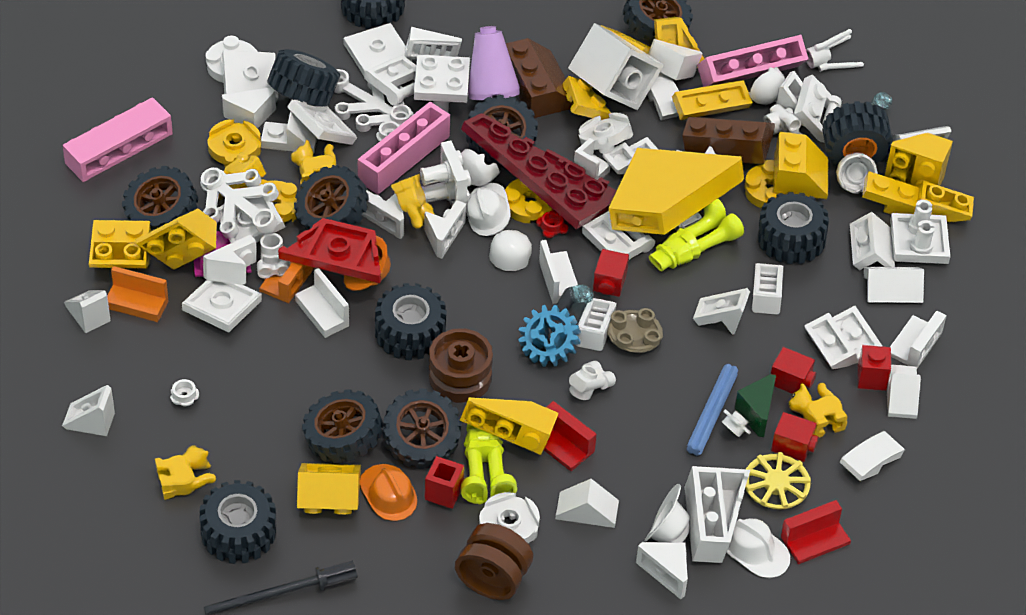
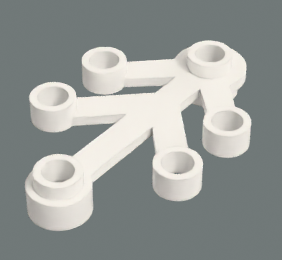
M336 69L340 73V78L334 93L345 92L362 102L350 104L340 102L336 104L335 114L341 120H346L351 114L380 112L383 114L374 116L367 114L358 115L356 117V129L358 131L367 132L372 126L381 125L386 121L396 122L400 126L414 115L411 109L404 105L403 101L392 107L385 103L383 93L368 82V87L372 90V95L349 83V75L346 71Z
M213 167L205 170L201 175L200 184L204 192L207 193L206 208L203 212L208 216L215 213L211 218L217 223L221 219V213L217 208L219 193L225 197L223 222L220 224V231L225 238L230 239L238 234L239 229L235 223L236 207L252 219L253 224L260 233L269 234L276 228L277 219L270 209L264 208L259 210L246 200L263 197L265 201L271 202L279 195L273 183H265L259 186L261 177L255 169H249L242 173L225 174L224 171ZM245 183L247 188L232 189L228 185Z

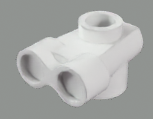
M776 104L770 108V113L764 116V122L775 123L773 135L779 132L802 134L799 132L801 121L789 107L784 109L781 105Z
M276 233L265 234L260 240L261 260L257 262L258 276L260 278H269L272 275L282 277L290 266V261L279 259L278 250L283 246L282 237Z
M591 361L584 364L581 370L570 376L569 383L571 386L569 391L578 399L589 400L594 389L609 388L615 384L616 378L612 372L603 371L598 361Z

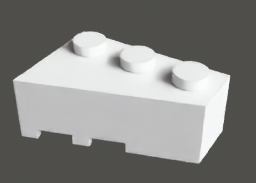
M692 466L684 487L687 513L690 516L689 534L692 561L723 562L731 542L750 470Z

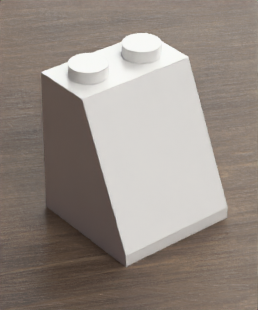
M594 23L568 69L603 95L638 110L664 65L612 31Z

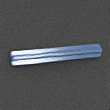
M730 364L723 366L687 444V451L690 454L696 456L702 454L738 375V368Z

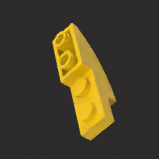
M868 171L864 179L862 198L884 204V213L914 214L917 201L928 200L932 204L931 215H945L947 222L966 221L972 218L974 197L926 181H923L920 187H916Z

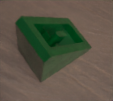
M770 374L737 391L734 409L748 421V425L758 437L764 438L776 375Z

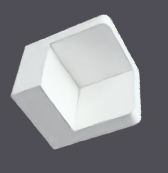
M589 138L575 151L574 163L585 168V174L598 180L600 177L604 178L610 172V165L593 155L595 140Z

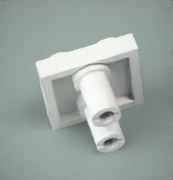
M417 55L414 100L433 101V104L447 113L449 102L467 103L470 57Z
M452 141L441 142V164L420 168V176L424 185L421 187L425 193L427 203L447 199L451 206H453L456 200L466 203L467 216V203L470 198L467 186L471 185V178L468 170L463 169L461 152L455 150ZM441 182L434 185L425 186L427 184Z
M928 200L917 201L914 214H891L890 224L894 261L949 264L950 248L947 219L945 215H931L932 204Z

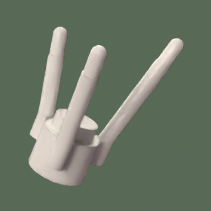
M848 29L825 42L807 48L808 60L806 62L808 66L812 69L818 67L820 72L827 69L863 67V62L827 63L828 60H831L829 49L850 39L852 30Z

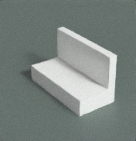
M873 212L850 223L853 265L857 269L862 270L876 261L884 267H895L891 227Z
M542 240L540 242L539 264L552 304L558 303L564 290L568 287L573 289L575 300H580V290L567 251L550 253L547 241Z
M864 267V278L868 280L867 302L923 303L924 269L920 267Z
M319 268L314 270V285L296 293L295 301L324 338L349 327V304Z
M936 311L929 322L913 315L890 346L891 357L908 366L918 368L942 334L947 315Z

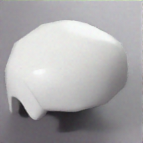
M770 67L768 72L755 80L751 92H749L751 99L762 105L776 102L779 88L785 81L784 75L777 67Z
M465 149L461 153L462 167L464 170H468L471 185L484 186L500 173L496 163L491 165L485 164L484 154L478 155L470 149Z
M856 152L846 155L839 162L836 170L840 186L854 194L863 192L864 179L868 171L878 174L875 162L863 153Z
M517 230L501 231L495 235L491 242L490 261L495 267L504 271L523 269L528 265L532 244L526 235Z

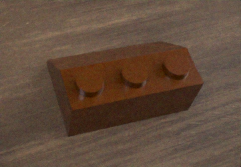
M529 38L506 43L520 87L518 97L520 101L527 104L528 110L531 109L534 112V118L569 110L574 102L567 100V93L562 84L566 78L552 52Z
M688 117L682 135L685 152L706 153L709 146H711L717 155L742 157V163L764 164L774 133L775 123Z

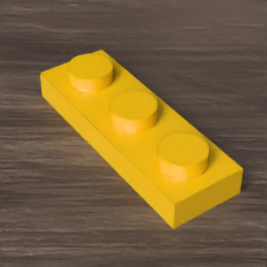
M744 80L678 91L672 96L680 120L688 119V117H700L749 108L753 103Z

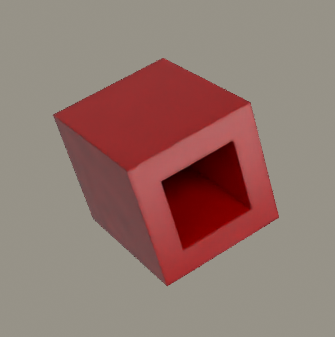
M602 249L594 273L593 291L620 297L628 271L629 254Z
M862 345L858 362V388L886 391L891 373V347Z
M783 347L771 370V374L776 375L774 387L791 394L798 391L801 384L811 388L816 378V372L813 371L815 359Z
M783 412L774 433L771 451L775 453L782 452L785 456L805 462L808 452L814 453L819 436L814 435L817 423Z
M436 456L425 478V500L453 509L461 493V484L464 480V465Z

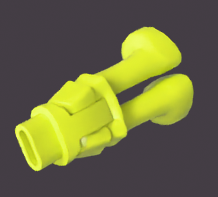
M716 199L703 208V218L688 227L679 228L675 233L669 235L662 244L656 247V251L649 255V260L660 271L668 267L674 269L677 267V264L689 263L693 259H698L704 250L743 236L744 227L741 220L735 214L726 216L722 202ZM712 229H715L714 231H712V232L709 233L708 235H706V236H704V237H702V238L696 240V237H698V236H700V235H702V234H704V233H706V232H708V231H710V230H712Z
M467 424L464 446L466 448L465 455L469 462V477H466L461 484L462 497L474 504H483L487 501L488 490L484 480L483 462H488L490 497L505 492L517 493V483L514 477L510 474H504L502 439Z

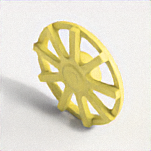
M782 452L763 456L759 455L746 467V470H750L749 476L764 479V481L749 484L748 477L745 486L751 498L762 506L771 509L792 508L800 504L809 493L811 478L803 467V463L800 460L796 461L791 457L783 455ZM777 460L776 469H772L767 461ZM782 461L792 465L785 471L781 470ZM761 464L767 473L754 470V468ZM797 469L803 476L789 477V475ZM790 483L805 484L804 491H799ZM765 487L767 492L761 500L753 491ZM787 490L790 491L798 499L788 504L785 492ZM772 494L779 495L781 505L767 502Z

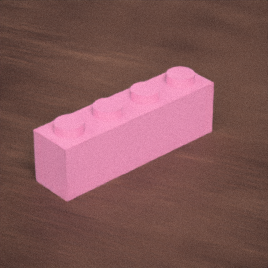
M802 35L709 56L698 63L697 67L703 87L758 77L768 72L770 67H777L780 71L795 68L806 62L808 55Z
M153 97L143 103H139L126 112L63 144L65 164L82 182H85L172 135L171 115Z
M432 102L426 104L358 159V177L368 189L379 195L438 147L441 142L450 137V114Z

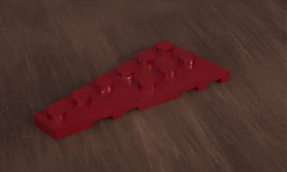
M483 113L464 121L461 128L463 132L575 229L609 211V206L617 190L608 186L609 181L602 177L598 180L585 174V168L550 149L544 152L533 146L535 141L527 137L520 139L511 134L509 127Z

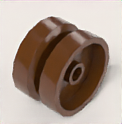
M464 328L443 332L433 340L429 350V382L432 389L441 393L440 396L443 398L447 397L455 403L467 402L469 397L480 398L484 395L492 382L493 353L492 346L487 338L476 331Z
M483 523L477 525L467 540V545L461 550L455 561V571L461 581L476 593L490 599H510L516 593L522 582V577L527 573L533 562V552L530 545L513 530L499 524Z

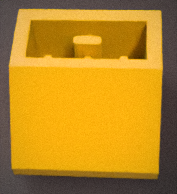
M930 133L893 141L885 177L916 187H920L923 181L940 186L945 176L953 141Z
M196 209L136 239V245L175 270L216 249L217 222L201 210Z
M93 220L89 267L147 268L150 264L151 254L136 245V239L151 232L150 221Z

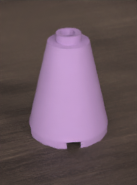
M496 26L481 27L480 32L475 33L468 84L469 99L484 100L487 97H496V95H504V98L519 95L520 87L502 31L496 30Z

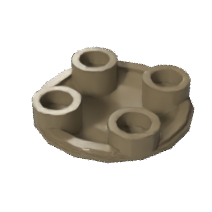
M643 308L639 311L617 310L611 314L607 334L611 341L619 348L629 352L642 353L650 351L660 344L663 338V329L658 320L655 319V313L651 309Z

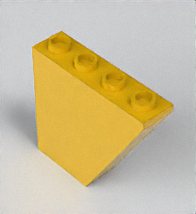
M637 148L609 206L612 230L667 234L743 182L742 157Z

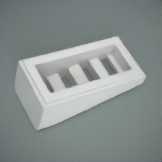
M411 27L406 44L405 57L409 59H417V55L457 57L462 38ZM437 45H442L441 49H436ZM447 46H452L451 52L446 51Z
M756 264L752 303L753 312L766 314L780 313L783 280L782 265Z
M589 298L578 324L581 333L576 336L579 337L581 343L576 345L577 347L597 351L603 349L608 335L607 330L611 314L616 310L617 303Z

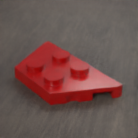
M322 218L311 229L296 236L297 242L288 248L282 246L278 250L279 259L376 283L381 282L375 230Z

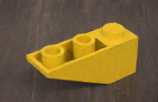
M469 397L460 421L541 455L558 413L532 401Z

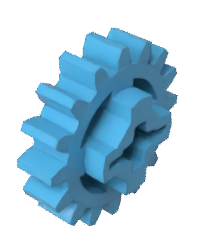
M543 305L541 313L534 309L532 310V315L534 316L532 319L524 317L523 320L527 326L519 327V332L523 337H520L518 340L521 346H524L522 348L526 356L530 355L529 358L533 363L540 359L541 365L546 367L548 361H552L555 367L560 358L564 362L568 361L566 356L568 352L576 354L573 344L578 345L581 343L579 337L576 336L581 333V330L576 325L577 320L574 315L569 317L570 314L566 308L560 312L558 306L554 305L552 310L548 311L546 306ZM553 320H557V321H560V322H562V323H558V324H557V323L553 322ZM549 328H550L551 331H552V333H551V338H550V343H549L548 340H547V339L549 338V334H550ZM539 348H544V349L546 350V352L540 351V350H538V349H539Z

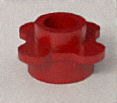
M548 211L537 219L536 224L542 228L543 236L546 238H552L559 233L564 234L568 231V225L564 224V218L556 211Z

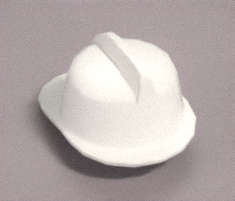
M497 183L479 186L470 194L467 203V216L471 228L477 234L482 236L495 235L506 227L511 217L506 191L503 186Z
M676 484L664 499L652 529L644 540L645 542L652 538L657 542L682 543L687 537L690 530V516L677 501L681 490L680 484Z
M739 519L736 522L726 553L760 577L773 578L785 573L790 565L789 551L778 538L772 535L769 527L758 519Z

